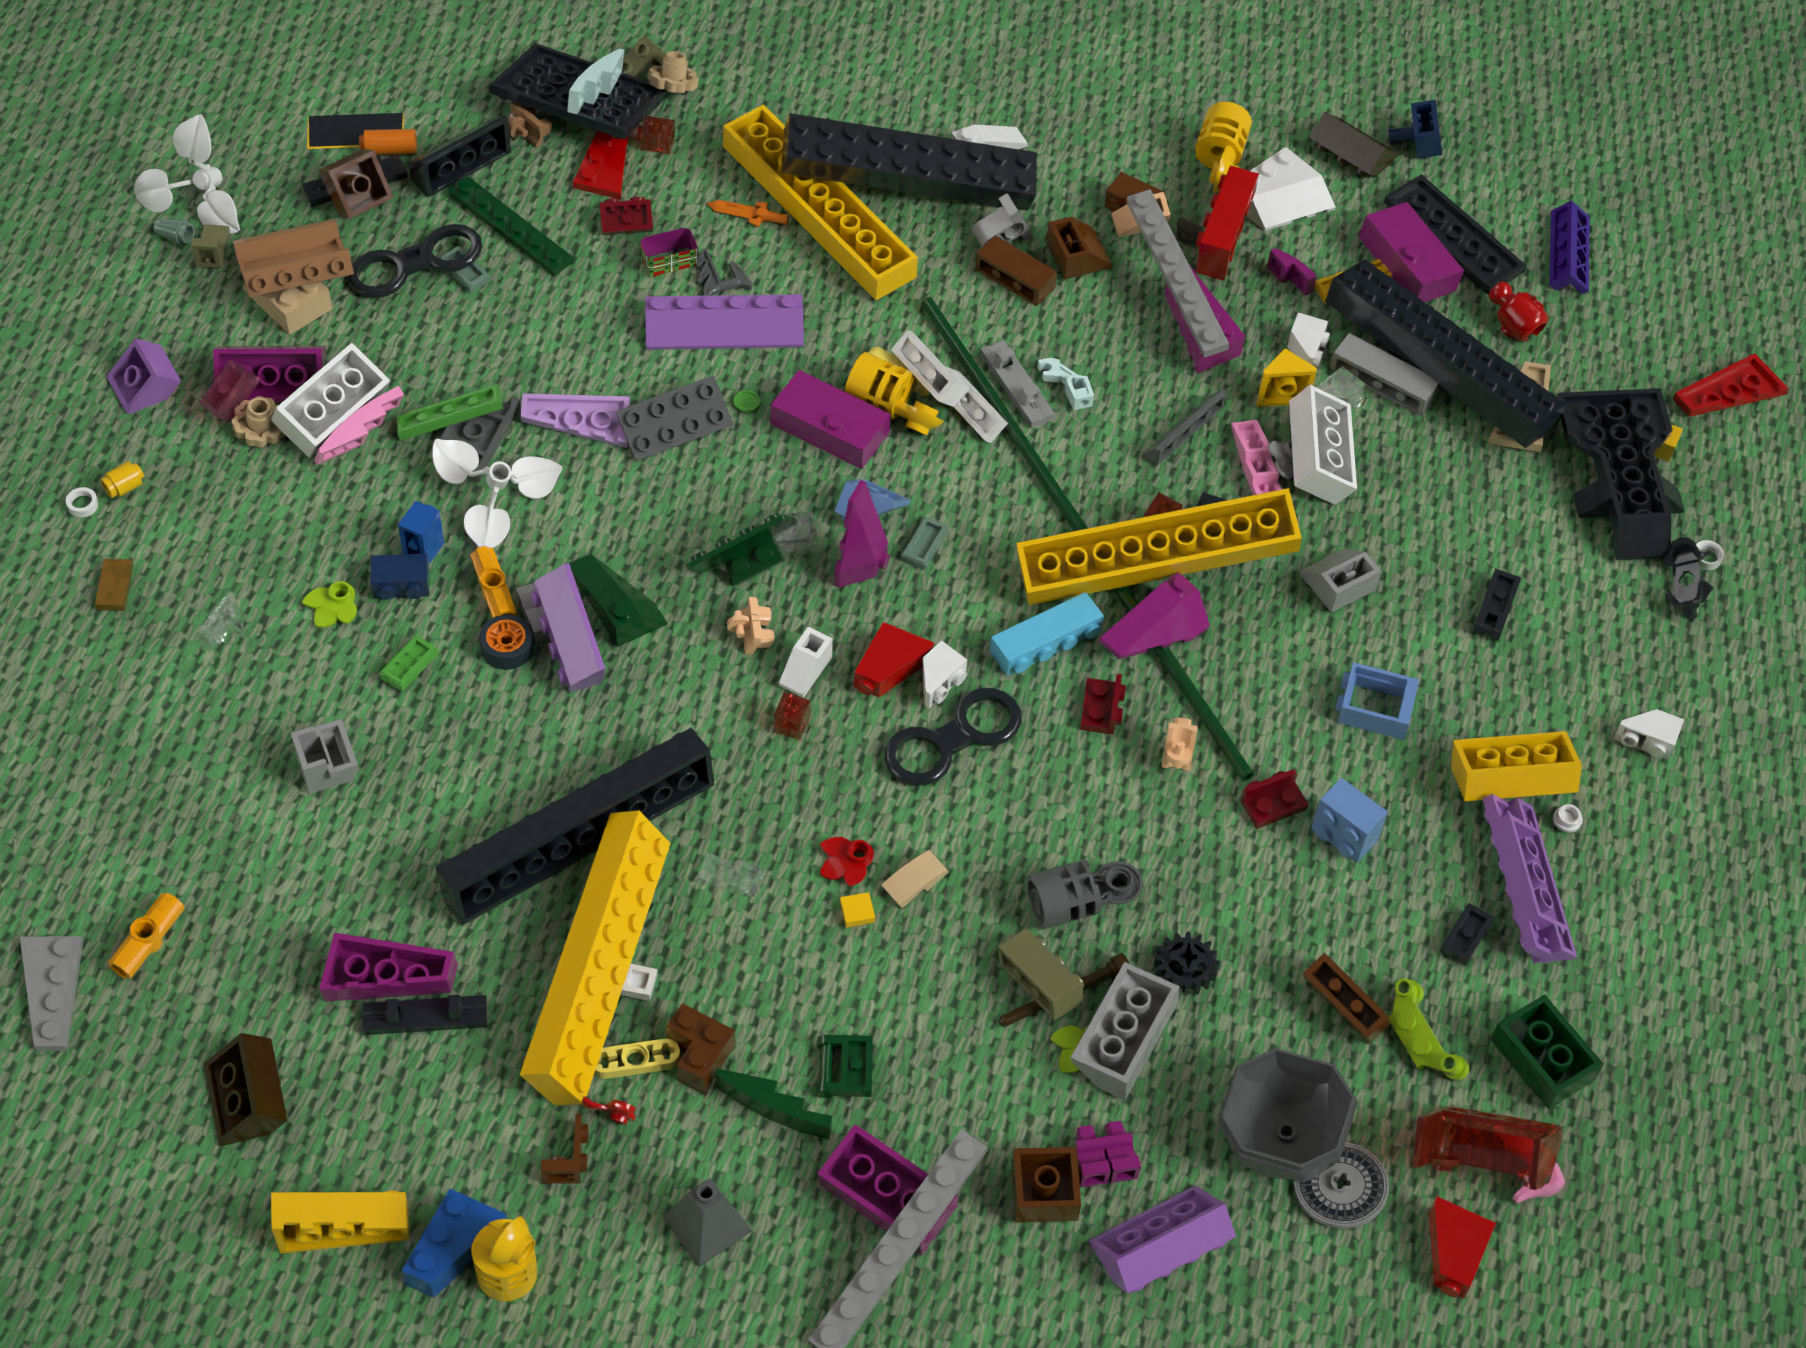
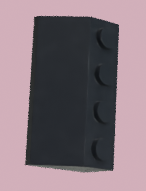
M505 115L491 118L430 152L415 158L408 163L411 181L427 197H430L510 154L508 118Z

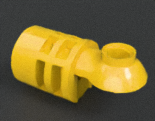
M1218 102L1208 108L1195 146L1197 159L1204 166L1212 168L1209 183L1214 184L1213 193L1220 192L1221 189H1218L1221 175L1227 174L1230 165L1239 168L1237 165L1240 163L1252 126V119L1248 111L1233 102Z
M864 352L859 356L847 379L846 393L889 413L892 419H896L899 416L907 419L906 426L924 435H928L930 429L937 428L944 422L936 417L939 411L917 401L914 406L907 404L915 384V376H913L911 371L868 352Z
M522 1216L514 1220L498 1219L489 1222L488 1225L478 1232L472 1243V1258L478 1284L487 1296L498 1301H513L523 1297L533 1288L537 1280L538 1266L534 1248L536 1241L532 1238L527 1222Z

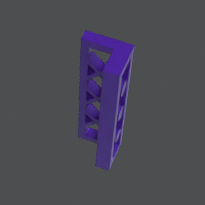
M1572 200L1551 210L1549 286L1554 290H1559L1571 284L1581 294L1589 292L1590 216Z

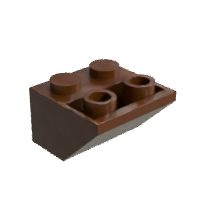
M1074 217L1048 222L1046 244L1064 280L1112 268V263L1094 228Z

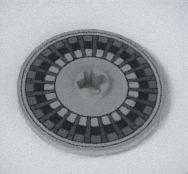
M1346 1142L1342 1156L1334 1166L1309 1181H1294V1190L1300 1206L1311 1218L1329 1227L1348 1229L1370 1222L1382 1211L1388 1198L1389 1180L1383 1164L1373 1153L1359 1145ZM1340 1180L1346 1182V1186L1343 1189L1337 1188Z

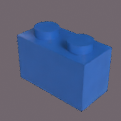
M415 501L398 524L403 554H428L430 564L444 545L440 511L429 504L424 505Z

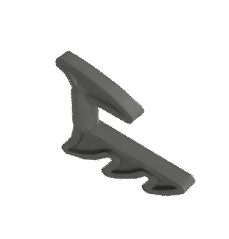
M702 250L697 261V269L702 268L698 277V284L702 285L706 281L703 296H712L720 291L738 287L752 290L751 281L734 261H730V269L734 278L721 281L708 250Z

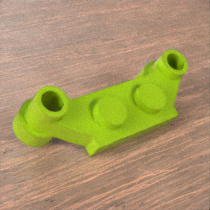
M1399 979L1395 984L1396 995L1393 1013L1389 1017L1392 1026L1416 1067L1420 1070L1428 1067L1443 1072L1453 1081L1463 1080L1469 1073L1467 1061L1459 1055L1448 1054L1444 1051L1417 1006L1424 996L1422 986L1412 979ZM1455 1062L1454 1067L1450 1069V1065Z

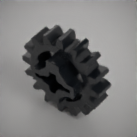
M1187 931L1185 937L1182 938L1178 932L1174 933L1173 941L1165 937L1163 946L1158 945L1157 956L1154 959V966H1157L1155 975L1164 976V980L1180 986L1183 995L1186 996L1189 989H1193L1196 995L1199 994L1201 986L1208 990L1211 981L1216 980L1217 971L1220 966V961L1216 960L1218 951H1210L1212 942L1202 943V935L1200 934L1195 939L1191 938L1190 931ZM1185 957H1187V962H1188L1189 969H1187V964L1185 963Z

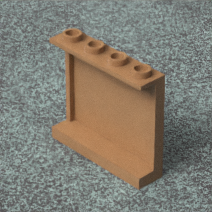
M335 219L233 241L238 265L249 297L354 274L349 249L344 248Z

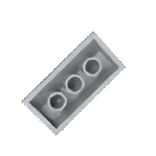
M1124 962L1071 1056V1061L1097 1088L1126 1100L1178 1004L1180 986Z

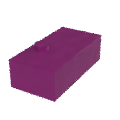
M1408 202L1365 216L1359 238L1374 257L1382 261L1381 265L1384 264L1387 267L1388 273H1392V278L1397 283L1413 292L1424 302L1457 290L1464 270Z
M798 370L771 404V425L863 469L889 435L890 414Z
M854 1124L817 1175L820 1186L885 1231H888L928 1176V1173ZM958 1194L952 1199L915 1252L922 1256L958 1207Z

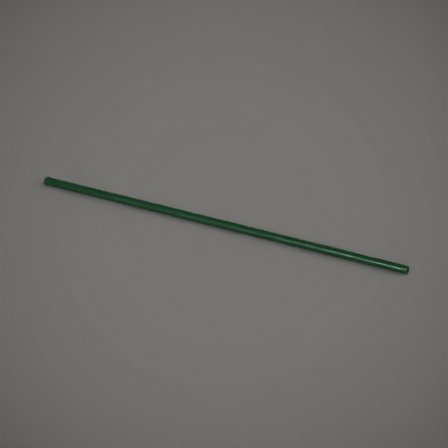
M925 298L921 302L922 307L982 396L1008 423L1004 427L1073 531L1088 529L933 298ZM1128 586L1113 589L1128 612L1139 604ZM1153 647L1242 781L1250 779L1254 772L1170 648Z

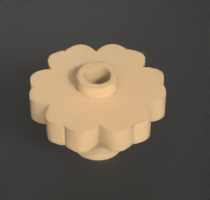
M677 51L667 52L662 66H652L649 69L648 75L651 85L658 89H666L669 92L684 93L685 90L694 91L698 87L699 78L696 76L697 73L687 68L688 61L686 60V55Z
M257 396L251 401H242L240 405L235 407V417L232 419V428L235 431L236 437L245 439L248 446L263 448L267 442L271 444L278 443L285 434L271 421L276 407L279 405H275L272 398Z

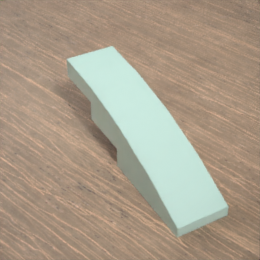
M619 48L602 57L577 78L569 90L567 112L578 114L583 103L594 104L599 93L610 95L622 72L624 49Z

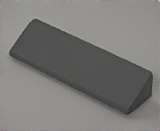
M1221 389L1205 398L1142 454V457L1153 465L1158 466L1223 408L1226 390Z

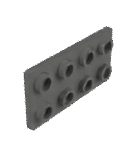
M714 376L698 380L616 412L635 461L733 425Z

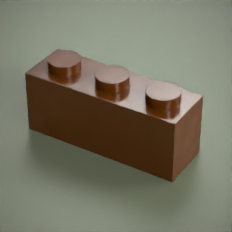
M995 235L976 253L975 270L1035 306H1038L1055 289L1057 276L1055 270Z
M1325 952L1303 973L1305 981L1368 1044L1373 1042L1391 1024L1390 1017Z

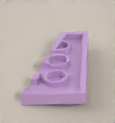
M522 393L521 422L627 448L628 442L616 412L630 406V396Z

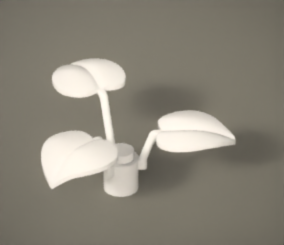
M196 115L176 128L173 134V144L180 156L189 157V163L201 169L194 173L193 179L168 184L167 174L163 170H146L137 178L134 194L145 208L153 212H163L170 207L173 201L170 189L194 184L199 189H207L203 194L205 201L200 203L197 208L201 223L203 225L229 226L230 233H236L240 231L237 220L235 203L228 193L216 190V187L222 182V174L218 168L210 167L209 164H202L210 157L211 139L203 115Z
M435 439L433 444L432 458L435 469L446 482L458 485L466 480L467 475L477 477L487 474L486 482L493 489L489 506L475 505L467 511L464 517V529L477 547L486 545L489 548H494L505 539L509 532L510 518L508 513L503 509H493L498 491L505 488L509 480L513 484L518 483V489L523 496L531 499H540L552 491L562 471V466L556 462L545 458L529 456L518 459L512 465V468L504 462H495L491 467L486 466L482 470L472 472L479 463L478 453L473 446L459 440Z

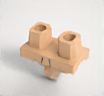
M749 597L747 599L748 606L741 611H735L734 616L727 620V628L730 632L736 633L738 638H743L745 654H754L757 647L770 648L774 642V632L770 629L761 628V625L767 626L769 624L771 609L758 606L757 597Z
M1176 717L1173 723L1168 724L1162 758L1163 768L1174 767L1190 771L1197 736V726L1191 725L1190 719Z

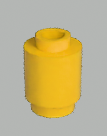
M127 461L105 473V477L100 479V482L110 498L115 496L121 497L141 486L144 474L137 463L132 464L130 461Z

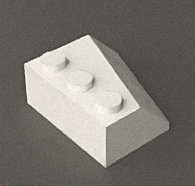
M1287 147L1250 170L1259 173V178L1247 217L1264 231L1292 223L1294 219L1304 216L1310 218L1315 216V213L1324 210L1330 212L1336 208L1322 175Z

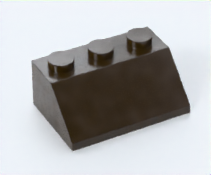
M1324 112L1309 137L1316 141L1314 145L1316 148L1325 153L1329 150L1334 152L1336 160L1346 166L1349 162L1356 166L1354 171L1366 178L1369 174L1377 177L1399 156V153L1343 119Z
M240 1033L204 1062L219 1146L270 1135L288 1121L271 1038Z

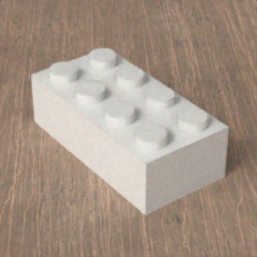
M351 343L276 407L271 421L311 458L333 431L349 416L374 398L382 395L390 380Z
M1309 385L1289 400L1294 486L1336 505L1357 490L1351 404Z

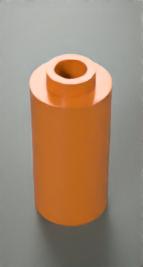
M416 129L364 130V135H359L360 150H374L376 155L417 154Z

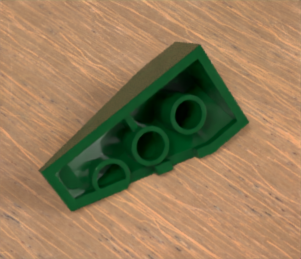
M589 554L569 563L575 581L617 647L667 625V621L651 599L594 555Z

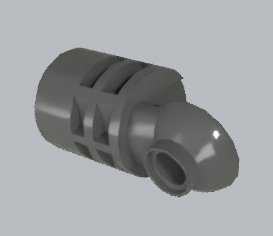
M1083 859L1027 875L1026 878L1030 906L1038 925L1043 930L1100 914L1101 907L1107 904H1127L1137 898L1143 887L1142 876L1137 868L1121 861L1109 862L1103 865L1096 873L1091 874L1088 861ZM1114 884H1120V885H1122L1123 887H1122V888H1117V887H1115V886H1113V885H1114Z

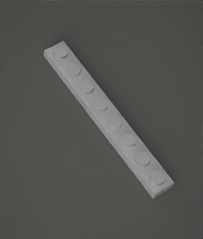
M1151 189L1128 196L1127 205L1204 358L1229 350V342Z
M962 1129L959 1131L809 1338L812 1344L818 1348H846L986 1154L988 1148Z

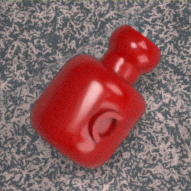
M1504 281L1498 283L1489 292L1490 301L1500 306L1497 319L1502 325L1501 331L1508 338L1513 337L1516 341L1524 343L1529 341L1527 337L1530 334L1537 336L1547 325L1549 318L1543 309L1545 306L1537 300L1535 295L1532 297L1527 292H1518L1514 295L1511 286Z

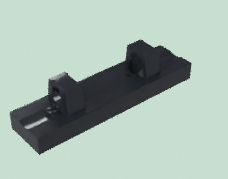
M376 155L388 184L408 178L407 171L399 155L382 160L380 155ZM322 178L302 183L303 191L311 207L332 201Z
M448 995V998L401 1001L398 999H386V1002L363 1003L364 1035L488 1027L486 995L463 997L460 995ZM399 1011H401V1021L399 1018Z

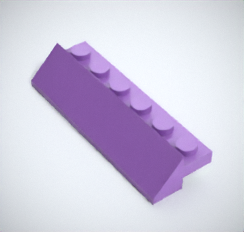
M802 294L645 297L646 350L804 347Z
M1494 794L1488 795L1483 798L1486 809L1484 810V816L1492 830L1491 840L1498 851L1500 858L1498 865L1506 879L1507 885L1505 890L1513 904V918L1521 932L1520 943L1523 949L1531 954L1533 964L1576 959V951L1533 806L1518 797L1506 802Z

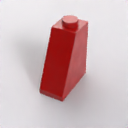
M883 622L854 672V688H857L865 695L881 697L922 668L923 657L934 648V642Z
M1437 1196L1429 1212L1434 1285L1441 1288V1291L1448 1296H1459L1464 1299L1473 1282L1496 1223Z

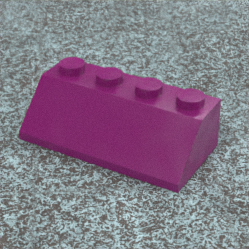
M218 346L214 348L215 403L251 401L257 396L272 398L274 402L285 401L327 364L326 346Z

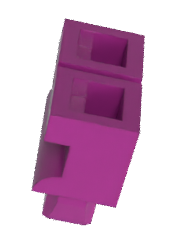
M1121 1121L1105 1124L1106 1136L1096 1138L1093 1126L1088 1125L1077 1128L1075 1147L1077 1149L1080 1188L1108 1184L1109 1178L1110 1183L1138 1179L1141 1170L1140 1160L1134 1151L1132 1133H1126Z

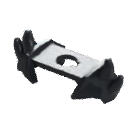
M1683 537L1671 542L1669 551L1663 561L1664 566L1672 567L1674 597L1669 589L1665 591V597L1675 609L1682 611L1686 618L1693 622L1698 617L1697 608L1706 601L1708 595L1713 590L1712 585L1707 581L1701 580L1700 560L1710 556L1711 553L1701 552L1692 539ZM1690 573L1695 576V580L1691 585H1680L1684 574Z

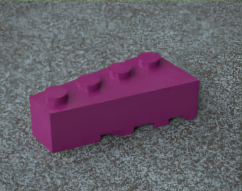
M1191 268L1229 342V350L1204 358L1166 283L1165 297L1174 318L1177 319L1179 331L1186 341L1187 350L1190 357L1193 358L1194 367L1198 374L1241 356L1245 335Z
M334 933L319 991L325 1002L451 993L458 963L452 951Z

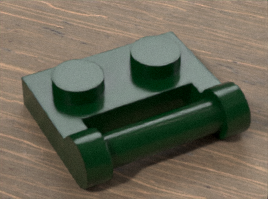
M819 1036L817 1038V1048L820 1050L819 1083L816 1085V1096L819 1098H832L833 1096L872 1097L873 1036ZM842 1049L841 1082H832V1050Z

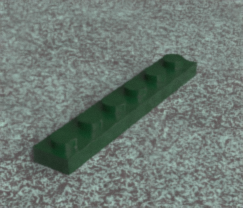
M466 176L449 188V195L553 276H556L573 263L572 255L470 177Z

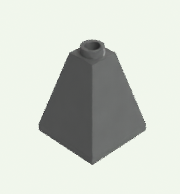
M710 1178L689 1191L663 1216L664 1221L699 1267L752 1232V1229Z

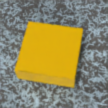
M869 892L840 897V905L846 928L875 923V914Z

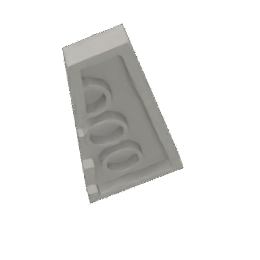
M20 937L35 1050L68 1051L83 946L82 937Z

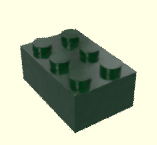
M1545 994L1498 1022L1491 1037V1041L1548 1110L1595 1081L1604 1065Z

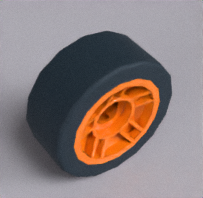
M509 614L496 616L488 620L481 628L479 634L481 655L486 663L492 667L502 670L516 669L524 665L531 658L534 651L532 629L527 621L519 616Z

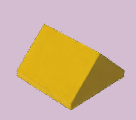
M1285 348L1263 371L1256 402L1257 407L1289 405V400L1309 385H1314L1317 373L1316 367Z

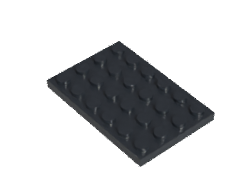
M537 43L533 44L490 83L489 93L499 96L501 99L517 102L524 107L534 108L543 111L547 115H554L566 119L570 123H577L593 131H600L616 139L623 140L667 97L668 91L666 89H658L648 81L621 72L610 95L599 93L595 103L584 102L578 114L567 112L570 88L577 78L594 63Z

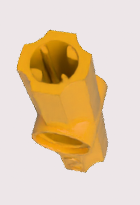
M486 545L476 548L470 554V558L482 588V596L487 602L492 618L507 614L518 616L506 584L505 574L500 568L494 549Z
M161 893L147 913L132 922L129 936L108 961L109 968L118 976L124 979H131L146 958L160 949L163 936L185 909L183 903L169 893ZM151 933L150 936L141 938L143 935Z

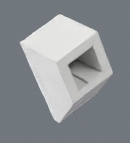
M1298 312L1291 330L1288 349L1311 365L1318 367L1323 352L1319 351L1320 347L1326 348L1330 333L1326 332L1328 321Z
M807 627L793 647L779 686L804 698L832 658L833 638Z
M940 641L923 657L924 706L928 709L936 702L938 704L941 703L948 695L949 690L954 685L959 686L967 676V659L943 641Z
M1656 709L1622 720L1614 740L1620 741L1627 747H1635L1646 751L1653 757L1668 760L1675 747L1684 719Z

